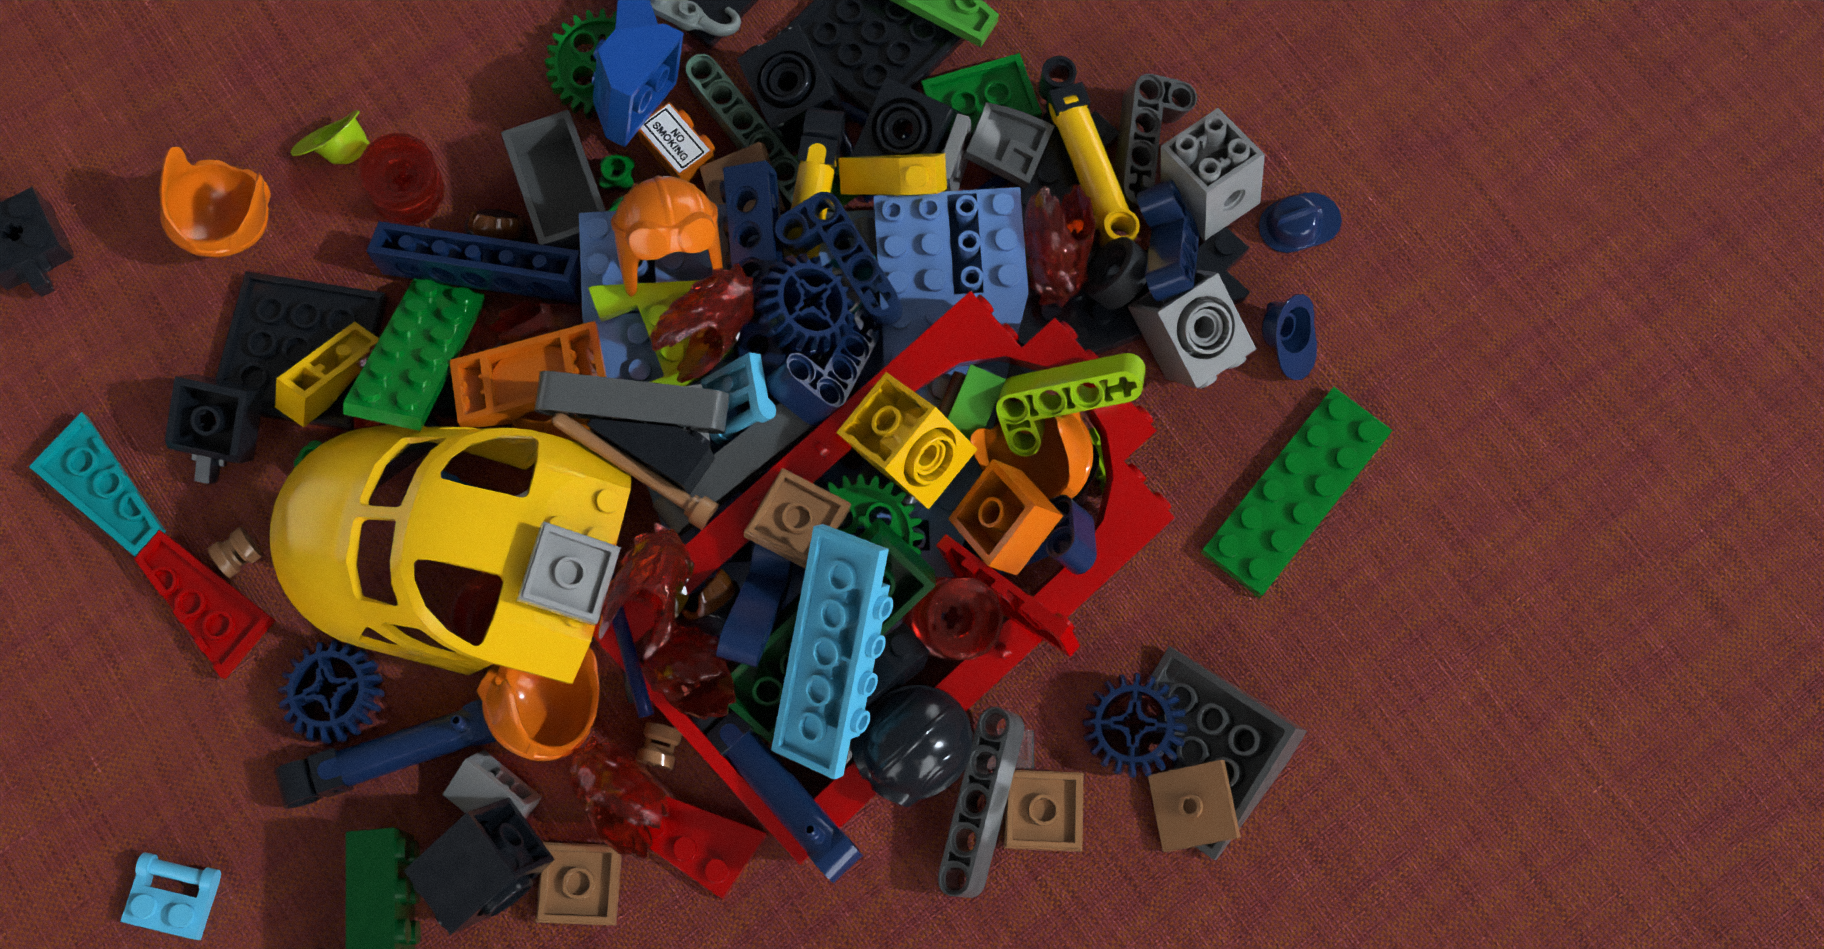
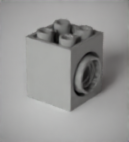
M1217 108L1161 145V182L1172 179L1175 182L1196 222L1199 236L1205 241L1260 204L1265 154Z
M1196 269L1195 283L1192 289L1157 302L1149 291L1128 305L1134 320L1167 380L1194 388L1207 387L1217 380L1216 375L1225 369H1232L1246 361V356L1256 350L1219 274L1216 272Z

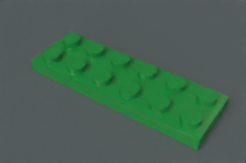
M414 278L345 398L343 414L421 431L451 372L449 360L458 358L484 306L485 294L471 291L464 287L456 288L438 284L432 280Z
M1333 387L1204 547L1201 554L1260 599L1393 430L1337 388Z

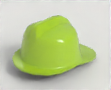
M357 109L343 119L312 132L300 140L290 153L292 156H300L315 151L335 165L354 162L370 149V143L366 138L365 132L356 120L360 111Z

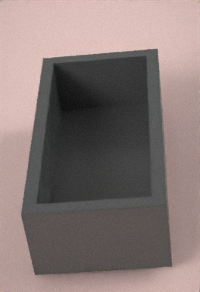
M562 111L502 131L501 134L539 245L580 251L579 213L603 212L606 210L570 111Z

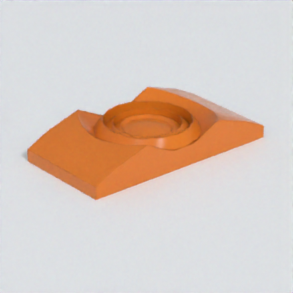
M595 321L449 360L457 421L460 427H486L511 424L525 414L534 411L539 373L541 371L607 377L598 326Z

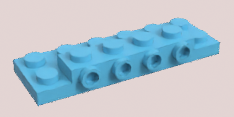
M821 524L813 527L771 751L831 779H837L844 775L850 740L860 736L870 722V713L865 710L867 697L874 692L878 683V676L873 673L875 659L882 654L885 648V637L880 635L883 621L892 612L893 599L888 597L890 585L882 582L889 549Z

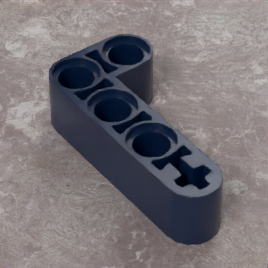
M1168 179L1137 193L1139 208L1151 229L1145 277L1149 290L1157 302L1194 287L1199 242L1196 222L1177 185L1172 179Z
M819 192L778 218L775 224V233L789 253L794 255L804 254L825 242L871 318L882 326L895 324L900 319L903 313V306L895 289L834 194ZM826 208L835 209L833 216L829 219H818L822 210ZM793 228H803L802 234L797 239H787L789 231ZM842 239H854L849 249H837V245ZM861 269H873L869 279L864 281L856 279V275ZM878 290L889 305L885 310H882L873 295Z
M864 308L859 309L854 314L856 317L853 319V322L848 324L851 329L848 335L842 336V341L839 345L829 348V351L822 355L817 365L803 354L792 353L767 376L766 385L770 394L810 425L817 426L822 424L846 402L882 333V325L877 324Z
M1059 495L1049 499V501L1058 509L1063 517L1025 566L1051 556L1073 574H1083L1093 566L1097 556L1093 516L1069 496ZM964 539L963 547L970 551L972 554H974L976 557L981 559V557L976 553V551ZM993 568L995 571H997V572H998L999 574H1001L1002 576H1005V575H1007V574H1010V573H1007V572H1004V571H1001V570H998V569Z
M755 543L749 573L723 627L718 643L717 657L753 667L758 666L785 602L792 577L793 562Z

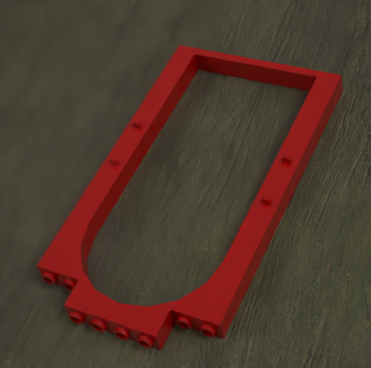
M970 291L595 625L593 637L799 865L809 857L807 852L731 763L720 754L687 715L685 710L675 702L667 690L629 649L669 614L668 609H666L669 599L666 595L671 594L670 588L680 587V582L686 581L687 578L683 575L681 569L688 572L689 566L687 561L692 567V561L694 563L692 576L688 579L687 584H684L689 596L750 541L744 537V531L782 468L814 484L853 449L836 432L885 372L916 393L920 388L954 368L971 364L1001 361L1040 371L1098 359L1099 357L1092 350L1087 349L1085 351L1076 341L1078 338L1076 332L1065 321L1060 323L1054 318L1021 347L1017 343L1020 338L1014 329L1007 323L1001 325L992 315L994 312L992 305L982 295L979 294L976 297ZM1089 382L1082 383L1085 387H1096L1094 384ZM1132 402L1085 411L1100 436L1106 474V483L1097 521L1094 524L1097 556L1093 566L1083 574H1073L1061 565L1030 594L1037 598L1053 614L1058 612L1066 618L1071 615L1175 518L1168 511L1171 509V505L1167 499L1157 491L1152 493L1143 483L1146 477L1139 468L1132 463L1127 465L1124 462L1157 431L1151 425L1154 422L1151 415L1142 406L1138 405L1135 407ZM1006 616L931 686L949 693L958 700L966 712L1043 640ZM853 759L845 765L842 777L837 779L830 778L812 797L833 822L841 828L877 793L872 790L871 784L867 780L862 779Z

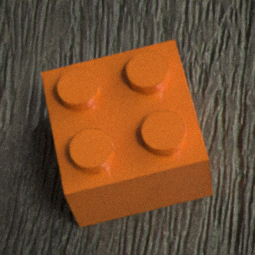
M992 459L949 516L948 520L988 567L1018 575L1063 515L1022 470Z

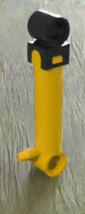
M1053 56L1043 64L1038 86L1039 94L1047 101L1045 109L1050 122L1055 126L1054 129L1058 128L1093 214L1070 223L1068 231L1073 230L1075 233V231L1080 229L1083 233L1085 230L1089 232L1099 229L1101 247L1119 237H1128L1135 242L1140 228L1139 219L1129 210L1089 112L1091 102L1083 82L1075 83L1077 75L1076 66L1067 57ZM1052 78H1059L1063 82H1056ZM1120 229L1124 231L1126 235H1116L1115 233H1113L1112 230Z
M808 107L797 158L799 167L791 209L819 192L831 193L833 177H836L838 158L840 156L839 148L841 147L844 135L845 112ZM828 208L820 212L818 219L826 220ZM793 228L789 231L787 239H797L802 234L803 228ZM821 244L806 253L809 260L814 256H819ZM783 247L784 258H785L786 256H789V255H790V256L793 255L794 257H797V256H798V255H794V254L789 253V252ZM807 301L804 302V305L799 308V311L800 309L804 310L806 308Z

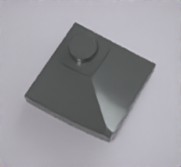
M986 102L962 157L1026 189L1031 182L1055 126L1019 110Z

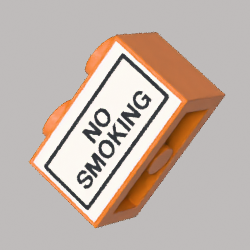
M668 102L647 119L638 130V135L641 143L671 177L680 178L693 184L702 177L699 167L715 161L713 152L716 149L705 134L699 136L693 129L694 124L691 118L683 109L677 111Z

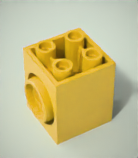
M885 372L836 432L881 474L927 509L934 504L978 450L934 405L887 372Z

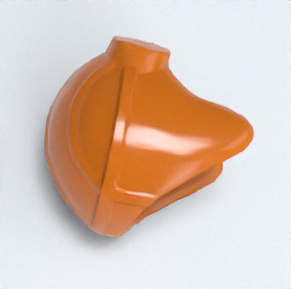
M172 147L166 152L159 186L160 220L164 232L171 241L196 256L220 258L238 254L251 247L261 238L268 224V203L271 193L259 172L256 174L249 169L242 170L220 160H201L191 165L180 147Z
M655 176L637 184L629 193L625 194L620 202L616 213L611 218V226L615 235L623 284L626 293L630 297L634 296L637 292V271L640 259L656 260L674 252L697 253L707 250L714 275L721 282L723 278V264L717 223L718 209L694 184L676 177Z
M1081 412L1045 419L1041 446L1034 455L1027 457L1016 455L1009 449L1000 422L992 429H977L970 437V442L978 449L974 453V457L982 472L992 459L1018 468L1025 473L1048 500L1059 495H1067L1071 499L1074 498L1085 485L1092 468L1093 444L1089 430L1082 420ZM1021 430L1024 434H1032L1029 431Z
M589 646L573 684L493 664L483 677L476 691L482 701L485 722L495 739L510 752L529 760H556L576 751L588 737L598 710L600 683L594 650Z

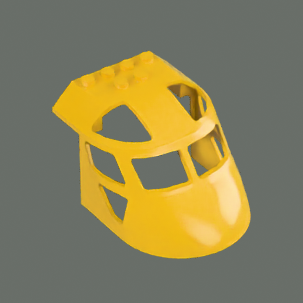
M390 424L361 428L346 432L321 444L310 452L287 477L278 494L271 517L269 535L272 562L277 578L294 607L315 627L342 642L465 675H471L495 664L573 684L591 643L595 625L593 626L516 601L542 522H547L616 546L631 491V475L581 443L530 429L423 426L422 430L418 431ZM429 441L439 444L428 453L417 468L400 506L369 505V500L387 464L411 444ZM462 451L527 470L535 462L531 483L525 497H516L443 479L440 473L450 460ZM366 520L396 521L390 556L391 585L398 602L396 606L365 597L363 594L357 569L361 528ZM417 560H431L501 577L503 584L499 599L481 644L474 646L448 631L425 606L414 577V563ZM394 625L419 629L439 644L455 652L429 646L406 635ZM366 627H369L396 644L372 639L362 635Z

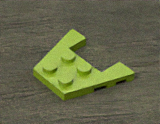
M707 280L637 283V292L632 297L626 293L624 284L598 285L588 288L602 322L639 309L664 374L663 377L650 381L652 383L689 386L694 381L700 380L734 352L732 347L728 353L719 356V353L713 354V348L707 349L705 336L706 332L710 331L708 324L715 326V320L723 324Z

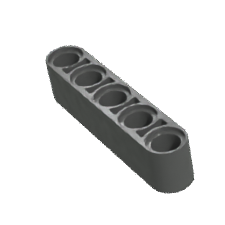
M541 371L539 373L534 411L550 416L561 412L570 418L601 419L678 427L683 431L695 430L700 433L724 434L729 394L713 389L556 371Z
M779 403L775 407L776 415L774 418L764 423H754L714 454L715 460L690 495L692 497L698 495L701 498L707 496L718 503V507H720L795 448L819 425L814 426L806 423L782 403ZM661 496L653 504L655 511L676 537L683 535L694 527V525L688 522L689 517L684 515L685 510L667 498Z
M1000 707L986 709L980 715L972 742L971 756L965 769L938 873L939 887L948 896L973 898L983 891L986 884L1025 729L1023 719L1018 714ZM1005 718L1006 728L1001 735H998V722ZM992 756H995L996 767L989 774L987 763ZM984 793L986 805L980 812L977 807V801ZM974 832L976 844L970 850L967 844L968 837ZM963 870L966 875V883L961 889L958 885V876Z

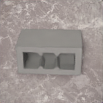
M485 750L464 760L442 794L464 813L510 797L525 819L531 814L542 798L540 794Z

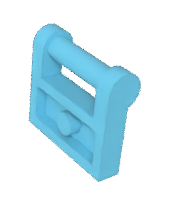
M749 352L700 380L704 389L719 390L729 394L728 411L748 400L750 403V409L726 421L724 434H710L711 439L716 444H724L733 439L735 433L756 422H767L776 415L775 405L768 398L761 354Z
M143 852L136 864V876L120 922L193 940H201L219 886L221 871L210 867L201 870L159 860L156 854ZM154 875L198 885L199 892L197 897L151 887Z

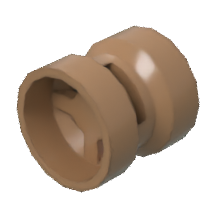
M242 527L230 533L229 539L225 542H216L207 548L213 561L228 578L240 572L241 566L245 563H254L262 557L258 546Z
M646 722L643 731L645 742L638 749L635 760L653 767L673 770L676 760L673 752L675 746L680 744L682 734L675 728Z

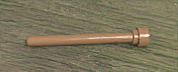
M558 412L553 415L552 424L684 509V515L689 517L688 522L695 527L703 530L711 520L719 505L707 496L701 498L698 495L692 497L564 413Z

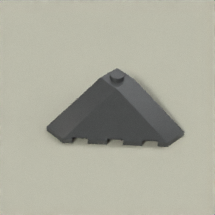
M1169 646L1151 675L1156 678L1154 690L1157 691L1161 685L1166 683L1170 689L1164 698L1167 699L1172 695H1178L1180 701L1171 709L1172 711L1184 709L1186 716L1176 719L1175 723L1186 724L1188 729L1184 733L1175 732V737L1184 740L1185 744L1184 747H1177L1171 744L1170 749L1176 753L1177 759L1173 761L1174 768L1168 770L1225 760L1238 827L1240 829L1286 766L1307 731L1276 710ZM1162 708L1163 715L1158 716V721H1167ZM1161 733L1162 740L1165 736V733ZM1231 840L1197 846L1196 848L1213 860H1217Z

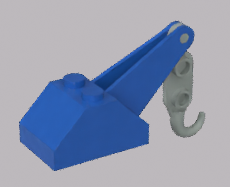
M617 0L615 30L606 40L602 39L595 48L596 70L591 80L592 85H594L593 103L606 138L625 147L677 84L684 33L667 24H658L656 16L686 31L697 29L714 36L727 37L737 32L740 28L741 19L738 13L730 7L725 8V12L731 17L732 21L729 24H720L710 19L693 1Z

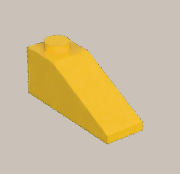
M945 153L838 158L841 194L921 195L938 194L947 190Z
M356 322L350 324L276 378L275 408L304 428L330 408L364 367L379 338Z

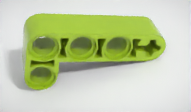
M1122 353L1007 378L998 397L996 413L1009 449L1014 454L1022 457L1034 455L1041 446L1045 419L1136 400L1143 390L1145 364L1143 360L1135 354ZM1089 382L1094 384L1096 387H1085L1082 383ZM1053 390L1056 391L1058 395H1050L1045 391ZM1009 398H1017L1022 402L1016 403L1011 401ZM1021 430L1029 431L1032 434H1024Z

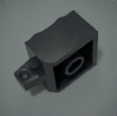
M31 187L0 202V285L8 291L22 283L29 282L31 288L38 292L41 297L54 292L55 289L48 271L73 259L74 252L51 204Z
M197 374L175 376L165 443L167 449L192 454V460L196 461L194 481L206 484L216 483L219 479L221 467H226L228 462L240 464L254 460L265 393L264 388Z

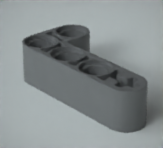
M1144 74L1130 85L1123 94L1114 173L1131 212L1139 209L1137 193L1155 185L1161 123L1179 121L1197 103V93L1187 82L1155 74ZM1139 90L1147 95L1148 100L1140 94ZM1172 98L1178 101L1180 107L1174 104ZM1136 123L1143 127L1144 133L1137 128ZM1132 155L1139 159L1140 166L1133 162Z

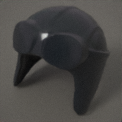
M926 685L903 686L881 697L869 710L870 722L866 730L860 736L850 740L852 756L862 779L867 780L871 784L874 792L886 800L904 807H910L918 800L931 797L953 784L967 766L972 751L971 724L962 705L949 693Z

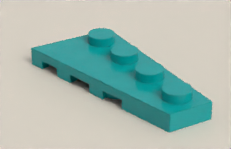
M83 412L29 466L135 557L159 530L164 533L166 532L98 430Z

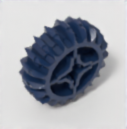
M806 253L799 254L797 257L789 255L780 262H775L762 275L759 280L762 285L754 293L761 300L756 303L754 309L763 312L764 315L759 318L758 323H767L770 329L767 331L766 337L776 335L778 337L777 347L782 348L788 344L790 354L801 351L804 356H811L815 353L821 355L829 351V348L839 345L842 341V336L848 335L851 330L848 324L853 322V319L856 317L849 310L854 307L856 302L848 299L846 296L850 293L852 287H843L840 281H842L844 274L834 275L832 273L833 263H827L822 266L820 256H814L809 260ZM808 299H811V302L806 305V308L800 312L799 308L804 305V302H806Z
M332 640L329 648L325 643L317 642L315 654L308 648L302 649L304 657L302 662L295 658L290 659L291 665L296 667L293 673L288 671L282 672V677L289 681L288 685H282L277 688L279 693L288 696L278 703L281 709L289 710L283 717L284 720L290 724L295 723L293 731L300 735L306 732V739L313 742L320 737L321 742L330 744L334 735L338 741L345 742L347 740V730L355 736L361 735V729L358 724L360 722L369 726L373 724V720L367 714L370 710L374 712L381 711V706L373 701L374 698L385 696L383 690L374 688L384 681L382 675L374 673L379 666L374 660L367 661L369 653L361 649L356 652V646L348 643L342 647V643L338 640ZM344 663L351 665L356 672L357 678H339L338 672L333 670L332 664ZM316 673L314 684L306 688L310 679ZM335 685L337 692H332L334 696L329 699L326 697V692L330 691L328 689L330 686ZM357 695V698L352 707L348 711H346V705L349 699ZM310 704L315 706L323 705L325 712L330 715L331 720H314L306 706Z
M1134 673L1133 685H1128L1125 675L1122 674L1118 676L1121 687L1115 689L1109 680L1104 683L1106 689L1110 692L1106 697L1097 690L1093 693V696L1101 703L1099 707L1093 704L1086 705V710L1096 715L1095 719H1083L1084 726L1095 728V731L1085 734L1084 738L1087 742L1098 740L1099 743L1093 746L1090 752L1093 756H1096L1105 751L1106 754L1100 762L1103 767L1109 766L1115 760V774L1120 775L1123 772L1124 766L1128 765L1129 777L1136 778L1137 766H1142L1145 776L1149 777L1152 775L1149 764L1153 762L1156 763L1161 771L1166 769L1164 762L1160 759L1164 754L1173 761L1177 759L1176 753L1169 749L1171 744L1177 747H1184V740L1175 737V732H1187L1188 727L1183 723H1175V720L1186 716V712L1184 709L1172 711L1171 708L1180 699L1178 695H1172L1167 699L1164 698L1170 689L1166 683L1155 691V677L1150 676L1147 679L1146 685L1143 686L1141 685V675ZM1130 696L1128 710L1123 715L1105 718L1115 702ZM1142 696L1156 701L1163 708L1167 721H1157V719L1146 717L1143 714ZM1136 708L1140 722L1147 724V726H1145L1143 731L1139 729L1140 733L1135 735L1134 743L1130 729L1123 725L1126 724L1127 720L1131 722L1130 718L1135 716ZM1104 730H1113L1114 732L1126 735L1128 756L1120 754L1110 747ZM1165 733L1162 742L1156 749L1146 755L1139 756L1142 741L1146 736Z

